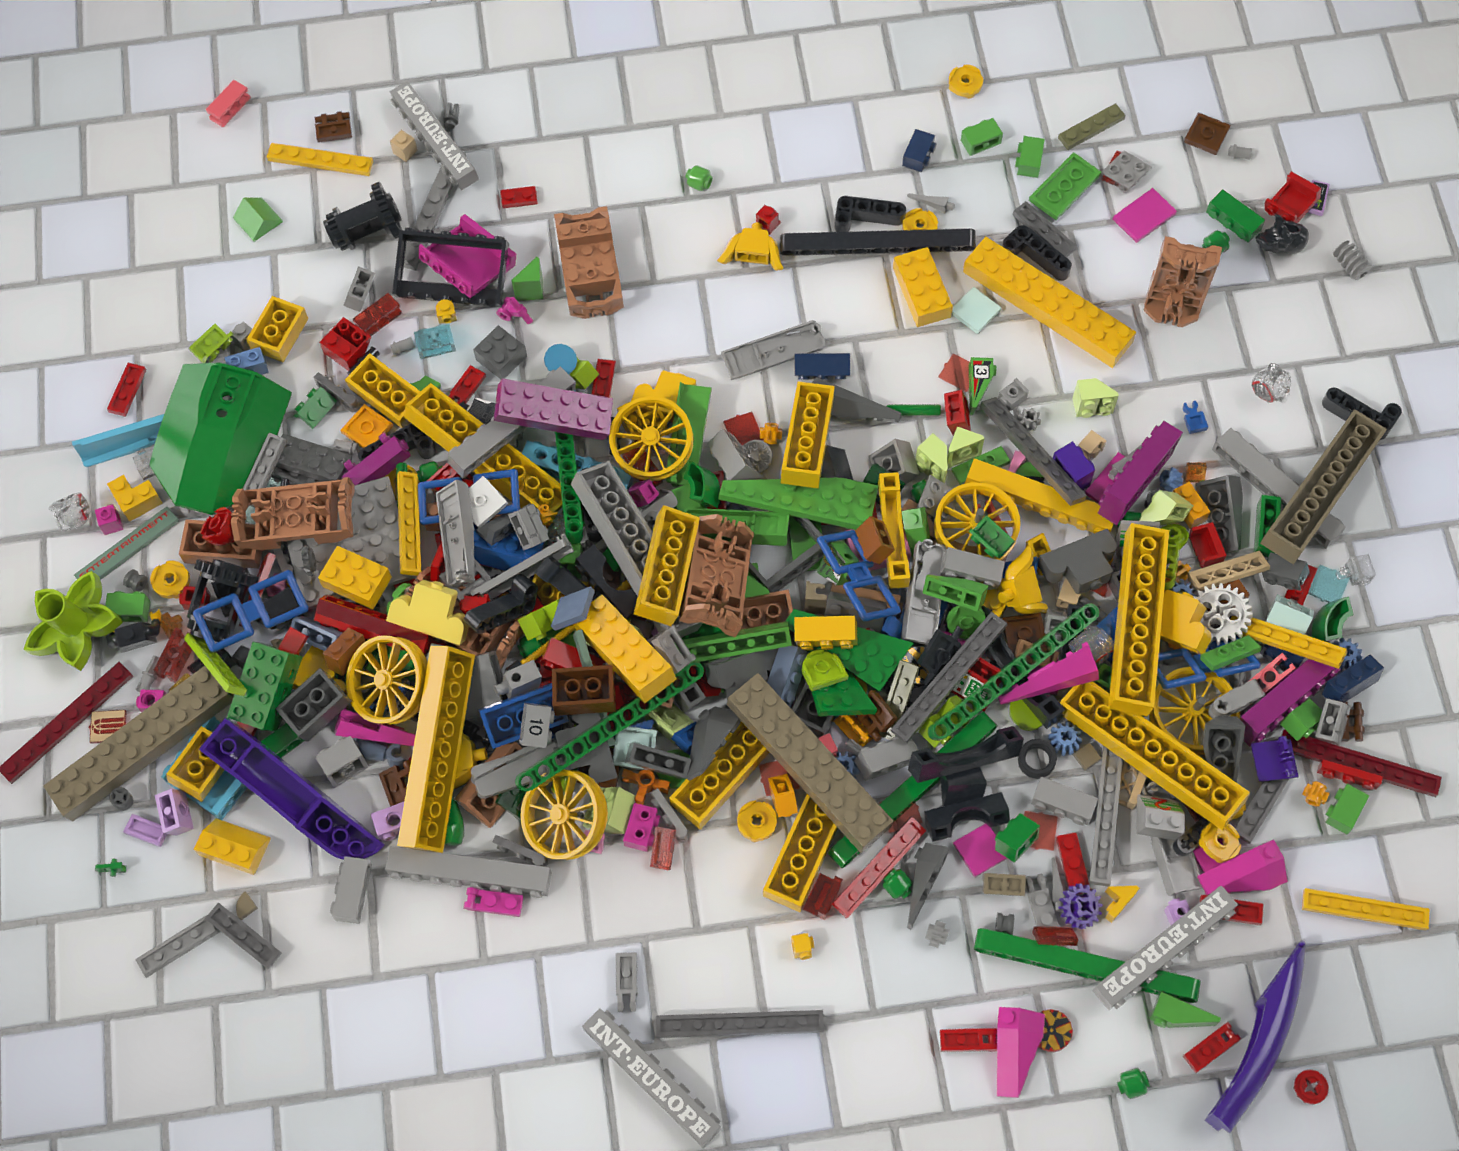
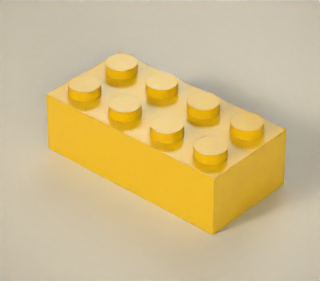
M926 247L895 256L893 270L916 326L921 327L951 318L953 306L929 248Z
M369 353L345 379L349 389L400 428L409 425L411 422L404 418L405 405L421 391Z

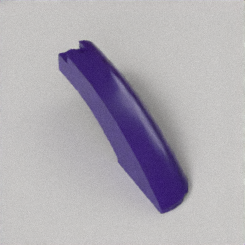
M225 717L200 747L199 750L238 779L295 826L296 829L330 855L343 860L344 857L365 859L384 847L385 844L329 796L229 718Z
M1303 940L1297 944L1254 1004L1257 1007L1255 1022L1240 1066L1228 1088L1204 1120L1217 1131L1223 1128L1228 1133L1232 1132L1263 1087L1281 1053L1293 1021L1301 988L1305 957V942Z

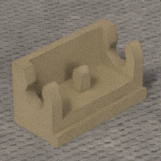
M806 581L805 612L825 615L827 595L816 593L817 589H825V585Z
M982 874V892L984 894L1025 896L1026 875Z

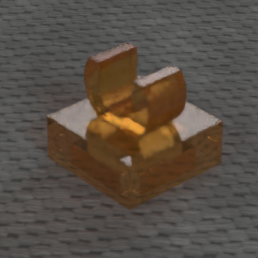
M1188 462L1186 464L1185 482L1205 481L1206 463Z
M166 612L161 615V628L169 640L177 636V629L183 626L181 624L183 619L179 614L171 617Z

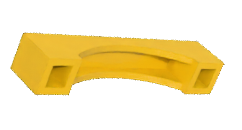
M899 472L880 473L878 487L882 521L885 523L895 551L886 558L889 589L909 587L910 571L904 541Z

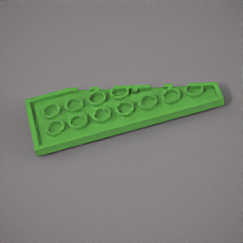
M820 478L819 489L781 484V479L723 480L719 500L856 530L870 516L872 517L878 486L846 478Z

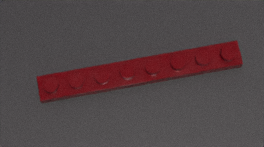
M120 661L116 663L0 766V773L13 784L134 676Z
M1285 729L1281 733V736L1291 739L1294 755L1320 763L1324 759L1383 776L1382 781L1432 797L1438 796L1441 776L1312 737L1306 739L1303 736L1296 741Z

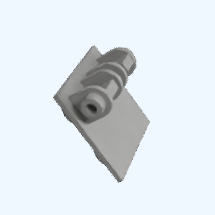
M1123 151L1101 173L1119 183V190L1125 193L1132 186L1136 185L1152 166Z
M929 475L917 508L925 507L926 513L931 516L932 523L934 524L938 505L952 488ZM953 500L947 507L954 510L957 501ZM943 512L941 522H949L951 515Z

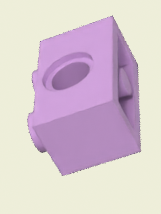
M169 789L155 795L163 834L177 836L194 829L184 791Z
M404 802L371 814L380 841H391L399 835ZM400 819L398 825L391 826L393 820Z

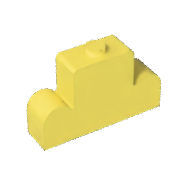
M422 580L415 585L412 597L404 594L392 601L386 620L457 645L462 644L466 640L469 626L464 622L465 614H453L458 592L445 587L443 583L437 581Z

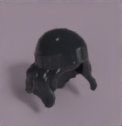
M1275 214L1274 225L1266 229L1265 232L1258 234L1255 239L1264 251L1273 253L1283 251L1295 254L1305 248L1309 232L1302 224L1286 221L1280 215Z

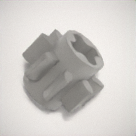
M1033 408L1023 409L1022 414L1018 415L1017 420L1020 421L1027 431H1036V425L1041 423V419H1038L1040 412L1036 413Z
M936 920L935 925L929 924L925 939L930 940V946L938 948L940 943L945 945L949 930L944 928L946 923Z

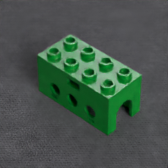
M253 641L239 680L247 691L244 696L234 695L227 718L261 730L276 731L279 728L282 716L279 713L276 715L277 710L275 708L290 696L303 656Z

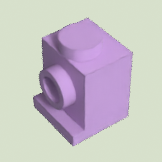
M1179 898L1169 901V906L1164 910L1170 925H1172L1190 911L1186 899L1180 901ZM1181 909L1183 915H1179L1177 910Z

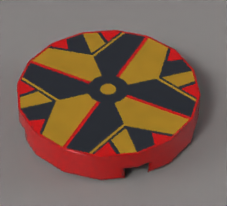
M1052 1009L1043 1010L1040 1013L1045 1014L1044 1036L1038 1048L1051 1053L1061 1051L1072 1038L1071 1022L1060 1011Z

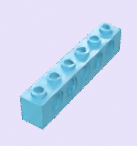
M527 440L522 454L551 477L559 479L558 464H556L558 462L556 447H548L538 441L531 442ZM575 453L576 467H581L577 472L584 468L601 464V462L591 457L585 458ZM541 456L546 457L545 459H538ZM613 466L626 490H628L633 484L634 477L627 474L622 468Z

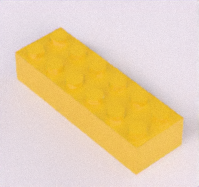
M797 382L781 469V484L819 489L835 386Z
M665 505L662 506L655 520L634 610L635 615L668 626H672L677 619L700 517Z
M600 595L591 602L586 620L574 624L576 631L582 629L584 638L608 665H613V670L644 703L676 680L672 666L603 595Z
M742 721L734 733L729 732L725 737L726 744L714 753L716 757L703 774L690 781L686 779L669 798L670 805L699 830L704 827L770 753Z
M808 794L802 803L763 888V897L797 912H801L838 830V827Z

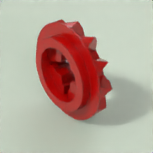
M1304 1070L1294 1079L1293 1088L1297 1097L1304 1103L1318 1104L1327 1097L1329 1091L1328 1082L1318 1071ZM1306 1082L1309 1084L1318 1083L1314 1088L1315 1093L1304 1091L1308 1086Z

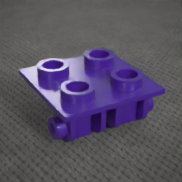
M1281 736L1276 741L1251 743L1259 782L1299 778L1291 739Z

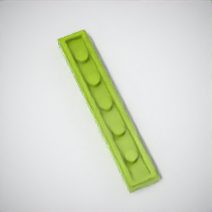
M187 633L184 640L227 693L244 696L247 691L217 652L209 650L205 639Z

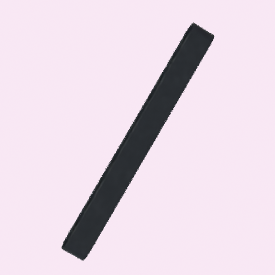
M974 229L784 233L780 235V254L784 256L909 253L926 247L929 248L930 252L973 251L976 248V231Z

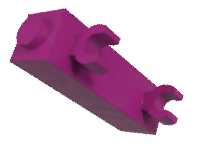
M384 432L378 436L383 445L357 465L355 462L352 463L350 459L343 463L348 472L342 478L349 477L355 486L383 478L394 470L398 463H403L411 457L408 451L409 446L403 439L399 440L395 436L391 438Z

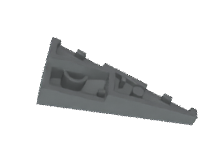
M818 377L812 382L814 384L835 386L831 415H836L839 419L866 420V418H877V421L895 419V422L898 423L901 420L900 412Z

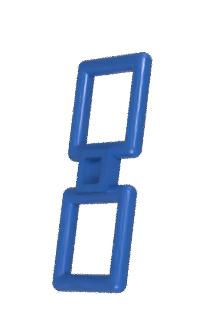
M516 469L482 473L473 476V484L482 476L487 480L511 477L512 505L505 506L496 515L513 513L520 509L518 471ZM461 477L425 481L418 484L419 522L421 525L439 523V515L427 517L426 489L444 487L455 480L462 481Z
M854 530L819 536L817 538V542L835 574L847 573L851 581L844 583L843 588L862 621L888 617L901 612L899 605L883 578L879 575L873 577L868 568L874 566V562L865 559ZM851 538L863 562L840 566L827 543ZM877 584L891 608L867 613L853 589Z
M286 570L250 586L248 591L252 600L241 604L237 594L233 593L194 610L193 616L209 650L216 652L253 636L254 630L250 623L260 618L266 628H271L308 612L309 607L291 570ZM287 579L300 607L270 619L258 591ZM232 603L245 631L215 643L202 615Z
M1221 640L1219 645H1217L1216 641H1213L1208 645L1205 653L1225 645L1224 640ZM1180 648L1159 653L1158 661L1183 656L1196 674L1167 681L1158 667L1157 680L1165 690L1205 681V673L1213 671L1200 660L1201 654L1192 656L1187 649ZM1253 654L1246 657L1250 663L1224 669L1219 668L1214 670L1218 677H1224L1259 669L1261 664Z

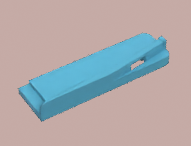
M164 414L72 441V445L81 457L85 467L135 453L155 444Z

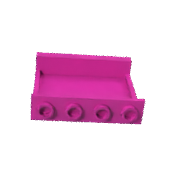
M466 214L460 217V225L450 231L451 235L467 233L471 237H476L477 234L494 239L492 234ZM422 244L419 245L420 260L429 265L436 273L443 276L447 282L453 284L461 293L469 298L499 278L502 250L431 244L426 248ZM509 247L506 272L516 265L517 254Z

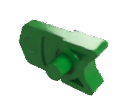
M113 858L110 864L95 865V871L111 872L110 876L116 877V873L126 872V865H122V862H117V859Z

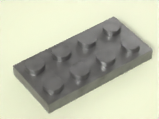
M282 434L281 437L288 441L276 467L323 482L340 480L346 471L343 463L349 459L352 461V455Z

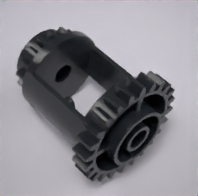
M380 181L371 185L370 201L342 213L338 207L332 209L333 212L326 215V220L323 221L324 227L335 249L340 248L342 251L348 248L350 250L356 249L354 241L382 229H385L388 235L392 234L395 239L399 238V230H402L400 225L402 218L391 194L386 193Z
M201 559L196 560L194 569L201 572L186 616L189 618L187 628L191 629L190 634L204 639L193 616V611L200 607L208 579L237 587L236 594L241 604H243L248 586H252L258 581L257 576L245 572L246 568L218 559H213L212 562ZM232 603L227 604V608L231 609L227 622L202 615L214 642L229 638L230 631L235 630L238 615Z

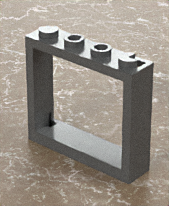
M792 516L812 537L816 544L771 578L766 580L749 561L748 571L761 585L769 590V593L781 590L823 558L824 553L817 542V538L823 535L807 518Z

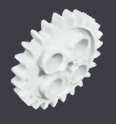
M1220 583L1219 588L1212 584V589L1210 590L1204 586V593L1199 590L1197 591L1198 597L1194 596V599L1199 600L1206 608L1211 609L1210 612L1204 613L1200 621L1211 632L1212 638L1209 644L1213 640H1216L1217 645L1220 644L1221 640L1228 644V639L1235 641L1236 635L1242 638V631L1248 632L1247 626H1251L1250 619L1253 613L1250 612L1252 611V605H1248L1249 598L1243 599L1244 592L1238 594V588L1232 591L1230 584L1225 589L1222 583ZM1227 600L1229 603L1221 604L1219 601ZM1236 616L1238 619L1230 620L1229 617ZM1218 624L1220 625V627L1214 629L1211 627V625Z

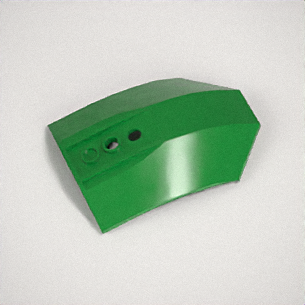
M224 363L183 364L161 422L149 463L150 468L174 505L210 515L216 514L214 511L221 507L230 508L232 505H235L232 502V497L237 489H243L268 434L272 433L278 436L292 392L257 372ZM230 396L232 399L227 401L223 397ZM223 410L227 412V415L219 417L216 413Z

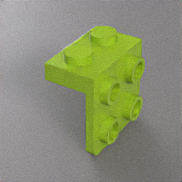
M214 323L188 349L202 363H211L218 357L220 349L224 351L231 344L233 333L230 331L226 334Z

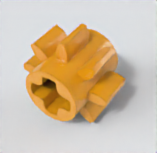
M765 423V427H760V439H763V442L767 444H777V439L782 440V428H778L779 425L777 423Z
M1314 781L1312 784L1308 783L1305 786L1302 795L1306 796L1305 801L1308 804L1318 807L1320 803L1324 805L1327 802L1330 793L1325 792L1327 787L1324 784Z

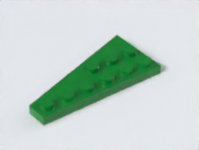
M793 609L786 621H788L789 630L795 634L794 617L821 616ZM857 627V645H854L852 649H841V646H833V649L829 650L821 649V646L814 648L836 654L845 669L880 692L897 669L899 661L904 659L914 643Z
M813 647V650H805V651H807V652L810 653V652L815 651V650H817V649ZM847 669L845 670L848 674V680L812 691L818 716L876 714L877 708L853 674Z

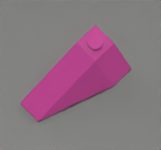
M1274 839L1197 876L1206 895H1210L1219 886H1222L1229 894L1231 892H1251L1255 890L1269 891L1287 883L1284 857Z
M999 1007L997 1026L998 1097L1019 1098L1032 1061L1035 1059L1038 1046L1044 1036L1045 1014L1022 1008Z

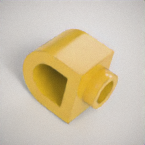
M446 299L439 301L436 305L439 324L457 321L452 301Z
M808 933L791 935L794 958H800V960L812 958L811 951L814 949L813 937L809 936Z

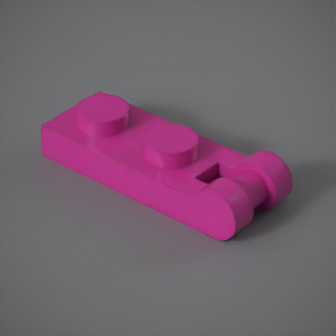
M472 887L467 888L466 895L468 897L467 901L464 902V909L520 917L524 899L523 895L480 890ZM476 897L481 898L480 904L475 903Z

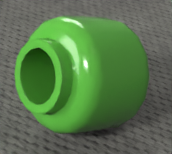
M695 165L692 169L689 168L685 175L688 186L698 191L708 189L713 180L710 170Z

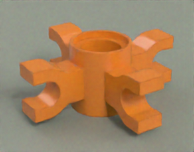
M627 769L623 771V782L637 784L638 792L635 797V803L643 805L646 794L657 788L662 793L668 794L670 782L655 779L654 771L642 770L639 773H634ZM643 779L651 780L649 784L641 783Z

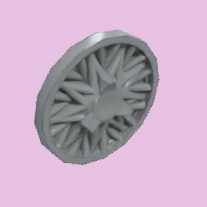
M752 440L742 446L747 452L745 455L750 463L752 461L756 463V471L761 473L769 468L772 463L773 454L767 443L761 440Z

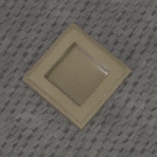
M1090 743L1073 754L1084 771L1102 759Z

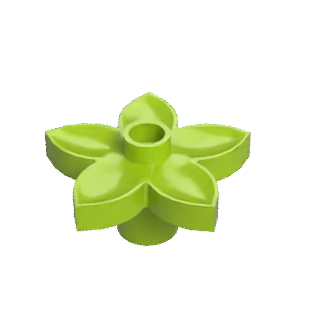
M93 571L82 575L70 586L66 596L54 589L35 591L34 602L37 616L43 622L31 631L23 650L36 656H47L58 651L60 657L67 664L82 671L91 655V637L105 636L123 623L115 612L99 604L102 597L100 577Z

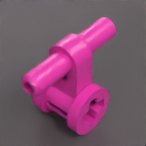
M505 297L503 306L496 312L505 321H510L512 316L522 317L527 324H531L533 321L527 313V309L515 297Z

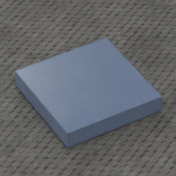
M590 586L561 597L551 627L554 630H559L586 620L594 595L593 588Z

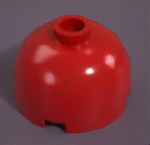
M221 507L214 511L217 514L213 518L209 516L201 529L202 538L215 546H224L234 542L231 525L232 512L226 507Z

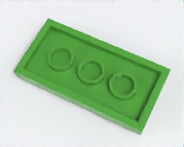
M1073 152L1029 197V201L1057 221L1100 177L1101 171Z

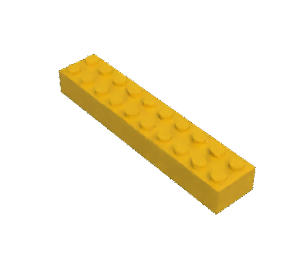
M986 236L964 262L963 273L1111 368L1116 365L1134 341L1136 331Z
M432 383L405 405L404 418L448 452L453 447L460 446L467 436L474 435L478 428L483 425L481 421ZM509 443L473 470L476 474L516 469L518 471L520 508L534 503V506L538 509L540 505L546 504L549 506L551 513H558L553 522L563 513L560 483ZM511 477L488 480L496 490L512 501Z
M1131 523L1125 532L1108 709L1148 716L1154 708L1169 530Z
M430 646L397 846L443 853L475 659L474 654L449 646Z
M1093 681L1071 688L1059 702L1065 709L1064 718L1222 831L1246 803L1249 791L1141 715L1108 709L1110 693Z

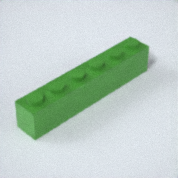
M788 621L741 629L736 637L726 635L723 632L683 639L690 653H693L696 657L692 662L792 646Z

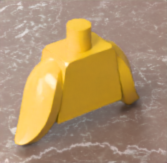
M757 222L753 223L751 228H743L741 233L734 235L717 260L719 263L727 264L735 258V261L766 265L770 261L774 270L784 269L780 261L776 241L773 237L768 236V231L762 230V224Z
M1027 546L1006 569L1005 578L1000 583L1002 592L998 594V599L1001 603H1006L1008 607H1013L1015 611L1021 614H1046L1048 606L1041 602L1043 600L1034 566H1031L1034 554L1032 549Z
M462 733L453 790L465 785L471 779V769L478 765L477 761L487 760L488 758L486 748L476 749L475 743L464 733Z

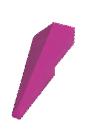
M1083 643L1082 648L1075 653L1071 651L1066 653L1065 659L1057 662L1053 661L1028 676V681L1020 686L1017 683L1013 685L1012 691L997 697L1000 704L1099 680L1098 669L1088 643Z
M347 707L339 713L334 731L336 736H351V738L414 746L416 733L404 731L405 728L394 724L370 722L358 713L347 710Z

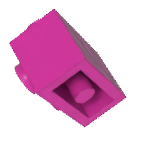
M634 803L623 839L625 847L648 852L649 846H653L655 840L653 831L655 827L658 828L661 816H658L657 808Z

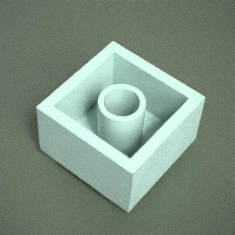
M1277 594L1267 614L1266 622L1305 635L1313 619L1314 610Z

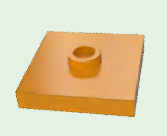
M364 404L340 431L350 440L355 441L360 447L364 448L380 440L378 436L385 432L387 434L393 427V423Z

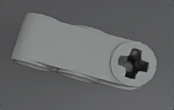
M1252 679L1215 699L1214 703L1210 705L1208 712L1213 719L1217 716H1229L1240 712L1249 705L1256 704L1266 695L1256 679Z

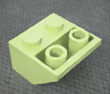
M1097 378L1077 380L1073 394L1076 417L1089 418L1093 415L1107 416L1112 414L1119 397L1118 392Z
M932 433L917 447L915 461L920 472H924L928 476L932 475L945 484L948 470L947 445Z
M1159 490L1153 495L1149 507L1142 512L1139 521L1160 522V526L1182 522L1193 505L1175 492Z
M620 787L601 788L606 799L608 811L604 832L625 834L636 796ZM592 807L587 809L584 818L593 821L594 810ZM583 822L582 826L591 829L592 824Z

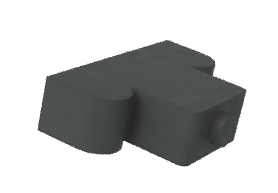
M1104 529L1040 555L1038 567L1047 581L1051 583H1058L1065 576L1076 594H1081L1090 589L1096 590L1109 582L1113 569L1108 562L1112 560L1117 544L1109 530Z
M779 648L719 658L705 663L704 668L707 682L712 687L726 689L727 700L731 694L757 673L767 682V671L771 672Z
M495 650L475 656L465 720L480 717L478 709L508 699L506 694L497 697L494 692L493 686L503 681Z
M600 714L569 715L571 722L576 724V726L557 731L553 734L556 745L553 751L601 720ZM594 731L589 735L592 743L598 739V735ZM607 741L565 768V770H573L588 766L586 774L597 783L617 778ZM577 742L572 747L575 754H578L581 750V746ZM558 754L556 756V759H560V763L562 764L564 762V756L562 754Z

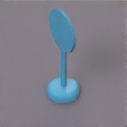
M554 344L545 352L544 362L548 371L556 370L561 366L570 374L576 367L577 357L573 349L568 345Z

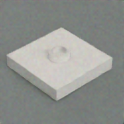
M484 476L469 488L473 523L478 528L485 525L508 505V502Z

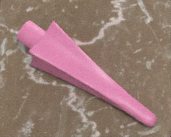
M1015 450L1008 471L1016 473L1017 469L1026 461V457L1020 450L1019 452Z

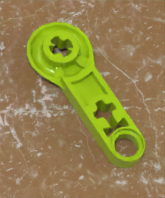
M1168 524L1160 528L1169 530L1166 566L1167 564L1170 565L1169 571L1166 570L1165 578L1167 577L1171 580L1165 583L1164 590H1169L1175 585L1180 549L1189 539V532L1179 524Z

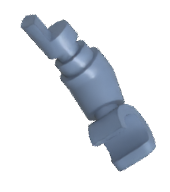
M354 738L360 747L359 751L366 759L374 761H385L387 759L390 767L397 765L400 770L404 769L403 762L406 759L402 756L399 758L394 757L401 753L400 744H393L387 748V746L376 743V741Z

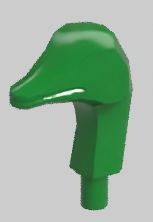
M452 797L445 844L458 846L462 844L464 838V822L458 803Z

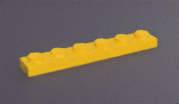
M271 143L267 154V160L271 162L364 176L370 175L373 165V159L370 157Z
M399 471L397 474L400 574L418 576L421 572L418 473Z
M1232 616L1230 620H1237L1238 617ZM1253 617L1250 619L1251 626H1247L1248 632L1242 631V636L1244 637L1249 635L1255 641L1337 669L1340 668L1347 654V649Z
M1308 888L1303 890L1302 910L1420 930L1429 929V908Z

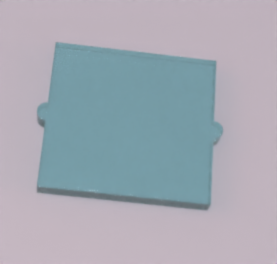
M1319 565L1308 594L1320 599L1321 602L1329 603L1341 599L1350 577L1337 572L1336 569L1332 570Z

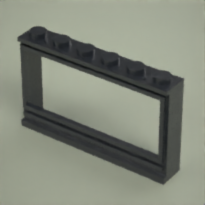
M414 228L399 230L392 294L398 298L429 301L446 299L452 301V303L502 307L509 243L501 236H494L493 239L477 234L476 237H471L467 233L451 235V232L441 231V233H434V231L424 229L423 232H418ZM407 241L502 250L497 289L484 288L469 298L454 285L402 280Z

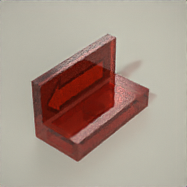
M820 873L803 910L825 920L842 886L843 879L837 876L832 879Z

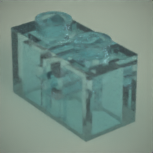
M440 324L433 328H423L414 332L420 359L456 351L450 324Z

